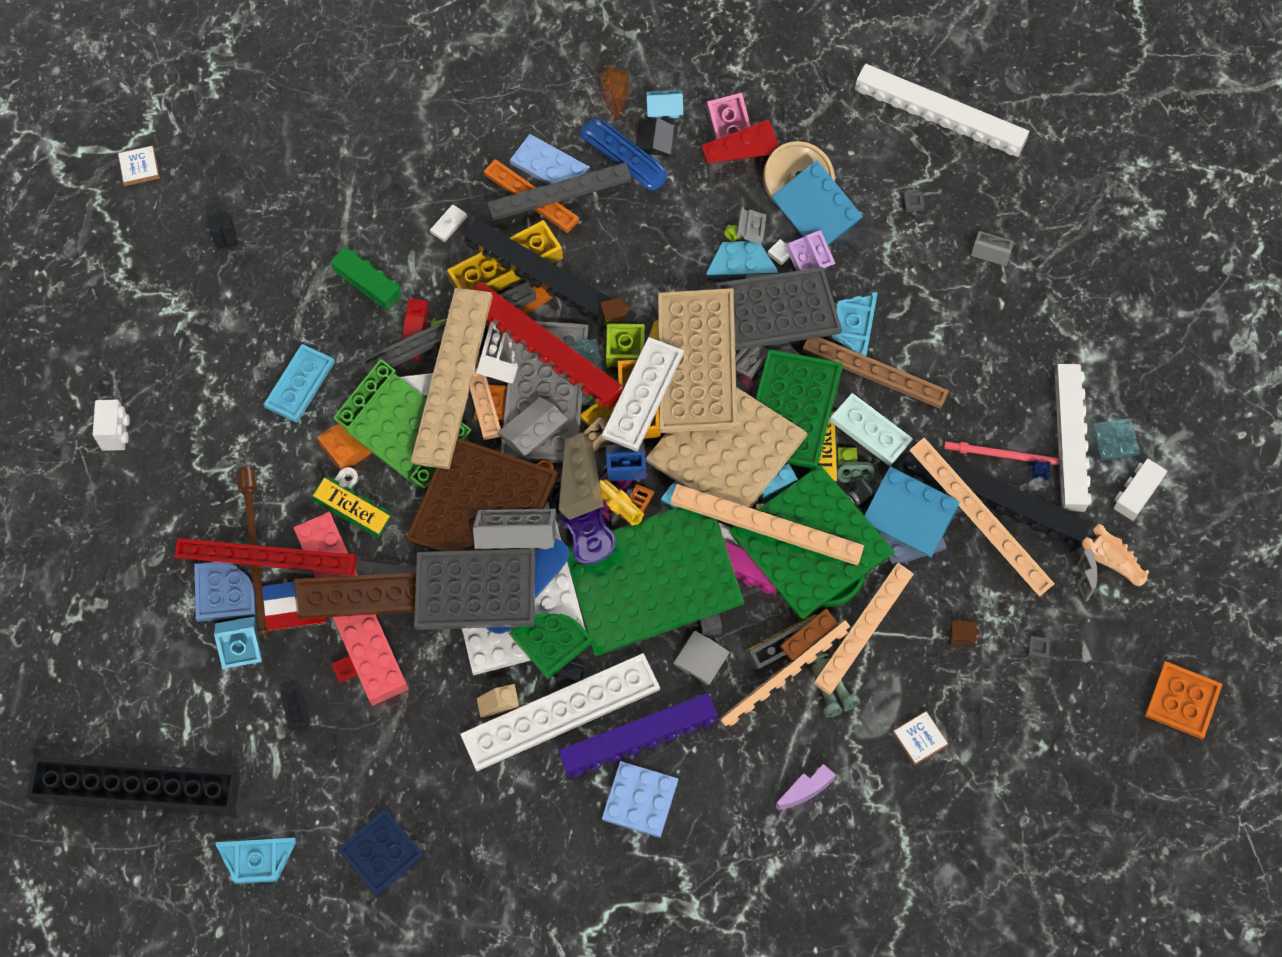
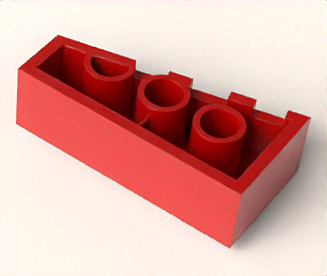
M766 120L701 145L700 150L707 165L769 157L779 145L770 121Z

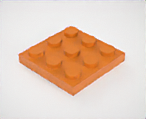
M1165 661L1145 717L1203 740L1223 684Z

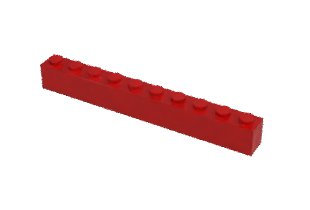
M481 281L473 289L491 292L493 295L486 322L494 323L501 333L504 334L506 332L510 335L509 337L514 343L522 344L529 354L532 355L534 353L537 355L538 360L544 365L549 364L557 375H564L572 386L577 385L580 387V391L587 397L592 396L600 407L603 408L605 406L610 410L619 400L623 392L621 384Z

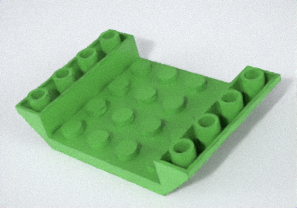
M380 359L333 419L348 435L402 477L425 490L432 480L436 467L412 464L411 459L427 398L395 374L396 370ZM462 422L457 438L464 440L471 429Z

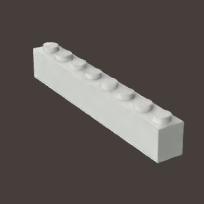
M1058 364L1055 370L1062 510L1085 512L1088 505H1091V494L1088 493L1090 476H1087L1089 458H1086L1088 441L1085 440L1087 423H1084L1086 406H1083L1085 389L1082 388L1084 372L1081 371V364Z

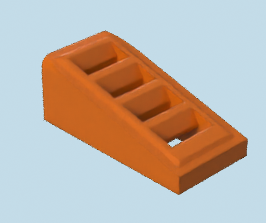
M636 485L629 498L633 504L641 506V511L645 513L654 495V491ZM638 491H641V492H643V493L648 494V496H647V497H644V496L639 495V494H637V493H638ZM635 498L644 500V503L635 500Z

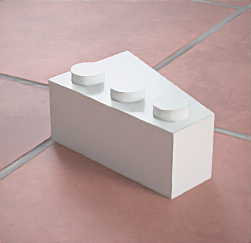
M491 322L476 373L513 384L518 366L514 359L515 352L512 350V340L509 337L510 335L506 332L504 334L495 327L496 325Z

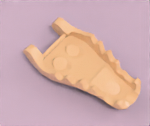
M1096 525L1093 531L1097 538L1092 541V539L1086 537L1082 541L1083 548L1085 550L1092 549L1097 562L1119 572L1134 585H1143L1147 580L1149 571H1144L1140 568V565L1136 563L1138 558L1133 556V551L1127 550L1128 545L1122 544V539L1109 534L1103 525Z

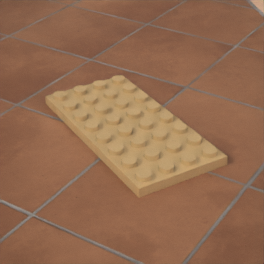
M733 288L658 293L659 341L684 350L682 359L660 403V432L737 429Z

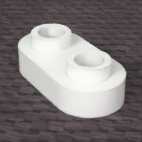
M346 467L339 472L335 480L344 489L348 487L353 490L358 482V474L353 468ZM351 477L352 479L351 481H346L345 478Z

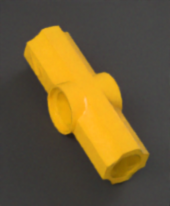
M607 479L599 481L602 499L616 515L620 514L632 526L638 525L644 516L641 509L632 503V500L624 491L618 490Z

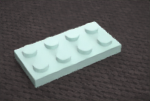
M853 393L830 418V422L889 466L895 462L913 440V438Z

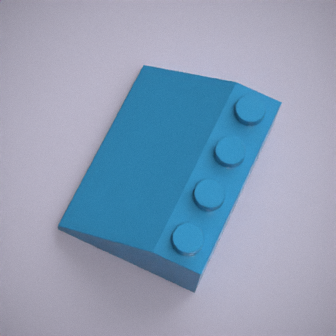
M817 160L771 197L802 237L821 230L827 245H830L847 232L863 217Z
M890 467L865 517L876 530L931 558L957 512L960 501Z

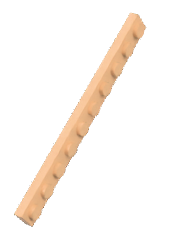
M925 438L910 449V452L948 495L960 501L959 507L1039 597L1055 584Z
M678 484L670 503L857 566L864 545Z

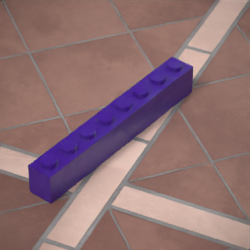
M709 693L560 749L558 754L567 778L570 776L576 778L581 776L583 771L589 769L592 771L602 767V764L609 761L610 763H615L621 760L622 756L628 754L629 756L636 755L643 748L651 749L658 746L661 741H672L678 737L677 735L693 733L700 726H711L717 720L718 714Z

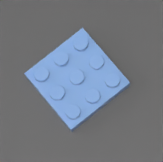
M620 761L602 820L661 838L678 784V778Z

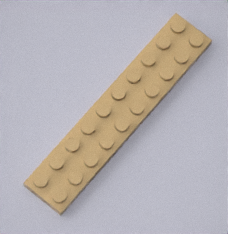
M455 288L411 459L412 464L450 469L493 297L491 292Z

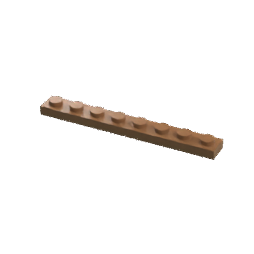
M820 337L807 339L802 352L819 359L843 363V369L939 409L942 408L949 392L947 389Z

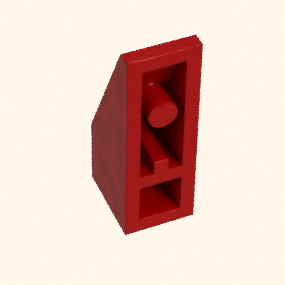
M409 298L402 340L426 329L430 312L428 301ZM420 354L411 359L419 360Z

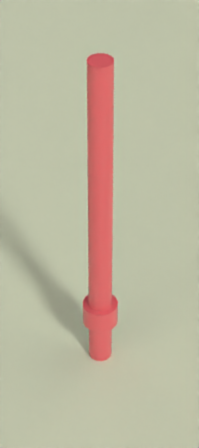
M945 441L944 449L959 451L962 454L969 452L1056 466L1059 465L1060 460L1059 458L973 446L966 442L953 443Z

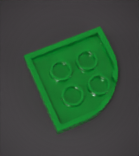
M546 612L535 615V626L517 627L509 633L513 641L546 679L550 678L594 643L593 638L576 620L561 613L548 614Z

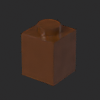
M622 297L601 302L599 305L604 325L625 320L627 313H629L628 305L626 302H623Z
M952 621L950 625V646L974 647L980 635L979 629L976 628V622Z

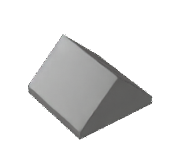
M979 231L971 256L1007 266L1014 241Z

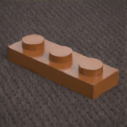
M824 609L779 646L789 660L793 662L833 630L838 623L829 611Z

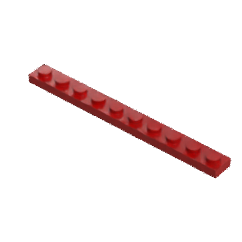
M180 538L177 539L174 556L177 559L354 575L357 556L354 554Z

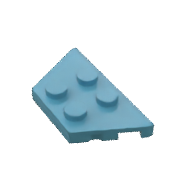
M751 241L722 242L707 271V279L746 277V274H778V270L761 244Z
M877 292L871 293L870 296H857L850 300L838 301L836 311L842 332L841 334L832 335V338L848 349L864 356L867 355Z
M296 838L216 842V847L235 884L276 882L296 844Z

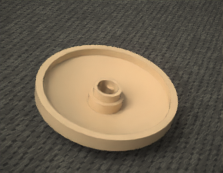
M794 141L781 145L769 156L764 166L763 181L769 197L771 198L816 160L835 181L834 169L829 158L822 150L810 143Z

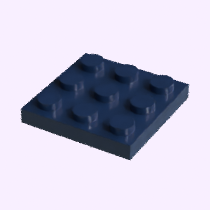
M386 809L337 849L376 897L425 856Z

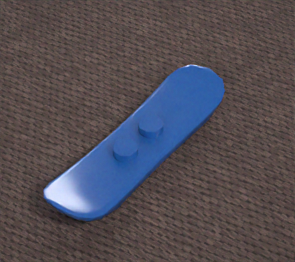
M595 117L586 122L580 129L582 139L600 150L615 163L622 164L626 162L630 175L644 188L656 190L663 186L667 179L664 167L607 121Z
M555 538L553 548H539L536 552L535 599L562 570L568 560L569 548L559 539ZM512 627L487 628V630L495 634H503Z

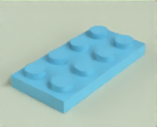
M301 344L265 401L264 407L298 423L333 367L335 360Z

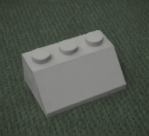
M539 397L498 432V435L520 459L525 460L566 425L568 419L555 405Z

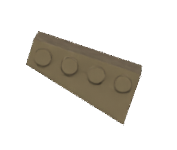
M583 432L565 439L559 511L569 520L604 507L593 444Z

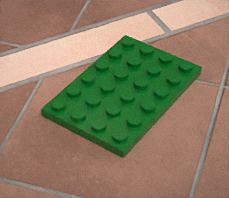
M775 350L768 351L756 400L807 432V437L786 463L814 469L818 467L843 363Z

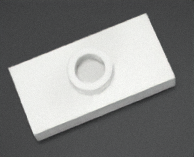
M452 205L430 229V233L446 242L467 218V214Z

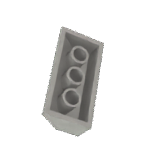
M556 509L478 510L473 526L475 549L553 548L556 533Z

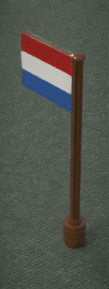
M243 466L238 468L236 474L238 492L245 498L249 544L258 546L252 496L257 491L256 472L253 471L251 466ZM252 566L259 627L258 635L266 636L270 631L326 624V618L298 619L293 582L262 586L260 566Z

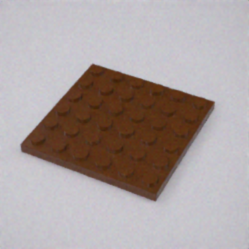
M457 438L450 469L436 468L406 540L436 552L481 550L475 549L473 526L477 511L544 509L558 472ZM491 548L490 550H502V549H500V548Z

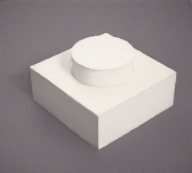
M781 239L768 251V255L780 265L790 258L785 247L786 243Z

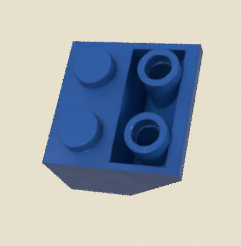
M641 443L638 452L619 444L606 445L608 481L646 479L644 443Z

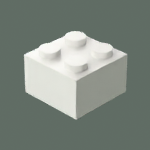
M95 400L93 437L102 451L125 450V443H128L126 427L129 426L130 418L126 414L124 406L122 407L119 400Z

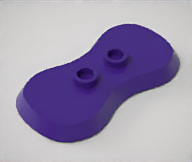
M603 507L570 520L567 517L561 520L572 533L573 556L581 564H595L603 561L612 554L615 548V536L603 521Z

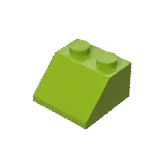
M607 324V367H618V361L638 360L644 348L645 324Z

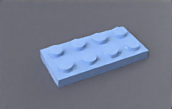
M529 134L510 159V164L548 185L587 174L590 171L589 166Z

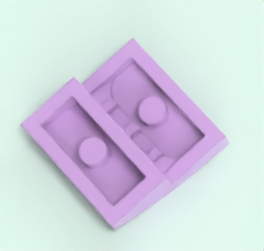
M821 230L785 245L796 271L820 267L825 269L835 264Z

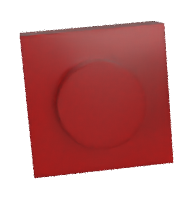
M350 656L332 663L339 683L358 676Z

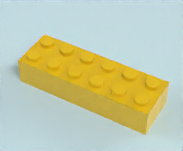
M544 220L510 237L551 263L563 259L562 247ZM482 252L447 270L449 281L454 289L473 290L481 281L497 293L522 280L511 269H504L498 265L496 260H489L484 257Z

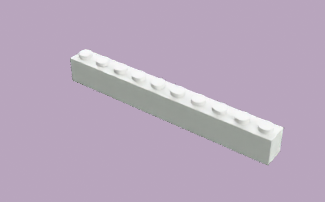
M868 64L864 65L856 80L855 90L862 94H867L879 101L889 103L893 107L906 110L910 114L923 117L927 121L940 124V126L952 129L961 135L969 136L975 141L988 144L992 148H998L1009 155L1019 157L1027 141L1029 131Z

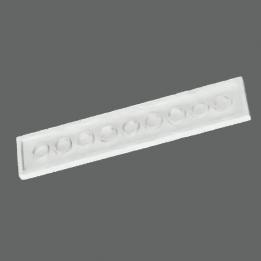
M643 653L463 732L460 735L476 771H479L659 691L660 687Z

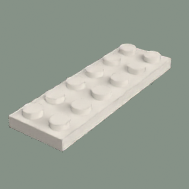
M648 337L602 433V438L638 452L682 359L684 350Z

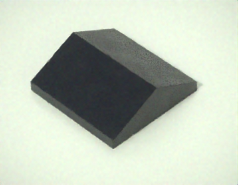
M659 118L639 121L636 146L649 155L671 157L675 124Z

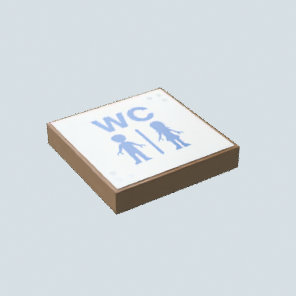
M153 145L118 153L124 186L160 179Z
M927 711L892 732L914 766L949 745Z

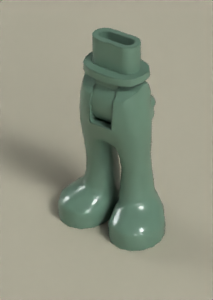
M822 650L815 654L817 658L810 663L815 680L830 660L829 655L825 654ZM841 679L835 690L846 712L856 707L860 703V699L857 695H850ZM821 689L826 701V707L824 708L825 716L834 717L841 714L842 708L833 692L828 695Z

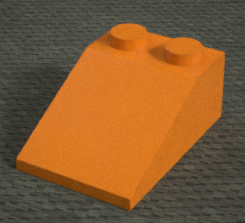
M339 424L317 437L320 447L339 471L346 467H353L372 453L348 435Z

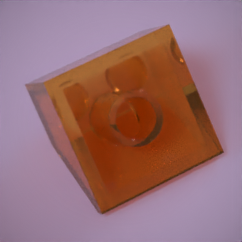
M608 67L606 73H603L601 77V83L603 84L601 93H603L604 102L615 120H619L629 93V72Z

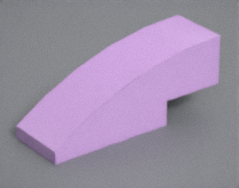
M824 764L811 778L803 774L777 802L776 808L778 810L790 808L811 799L823 791L835 779V774Z

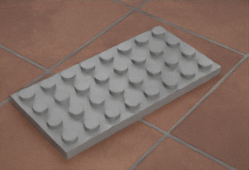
M535 321L586 359L589 325ZM512 341V350L515 352L514 359L518 368L513 384L508 383L503 427L539 397H542L555 405L568 420L560 431L533 452L525 461L540 462L547 460L551 463H563L565 439L579 434L583 397V393L580 391L581 388L577 385L572 386L564 375H557L549 364L544 365L538 360L537 355L534 353L532 355L529 354L522 344H516ZM502 439L501 453L519 458Z

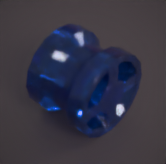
M1034 460L1032 479L1040 477L1044 480H1049L1051 462L1046 461L1042 463L1039 460Z

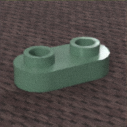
M844 462L837 467L838 479L844 483H857L862 479L870 482L875 477V468L869 462Z

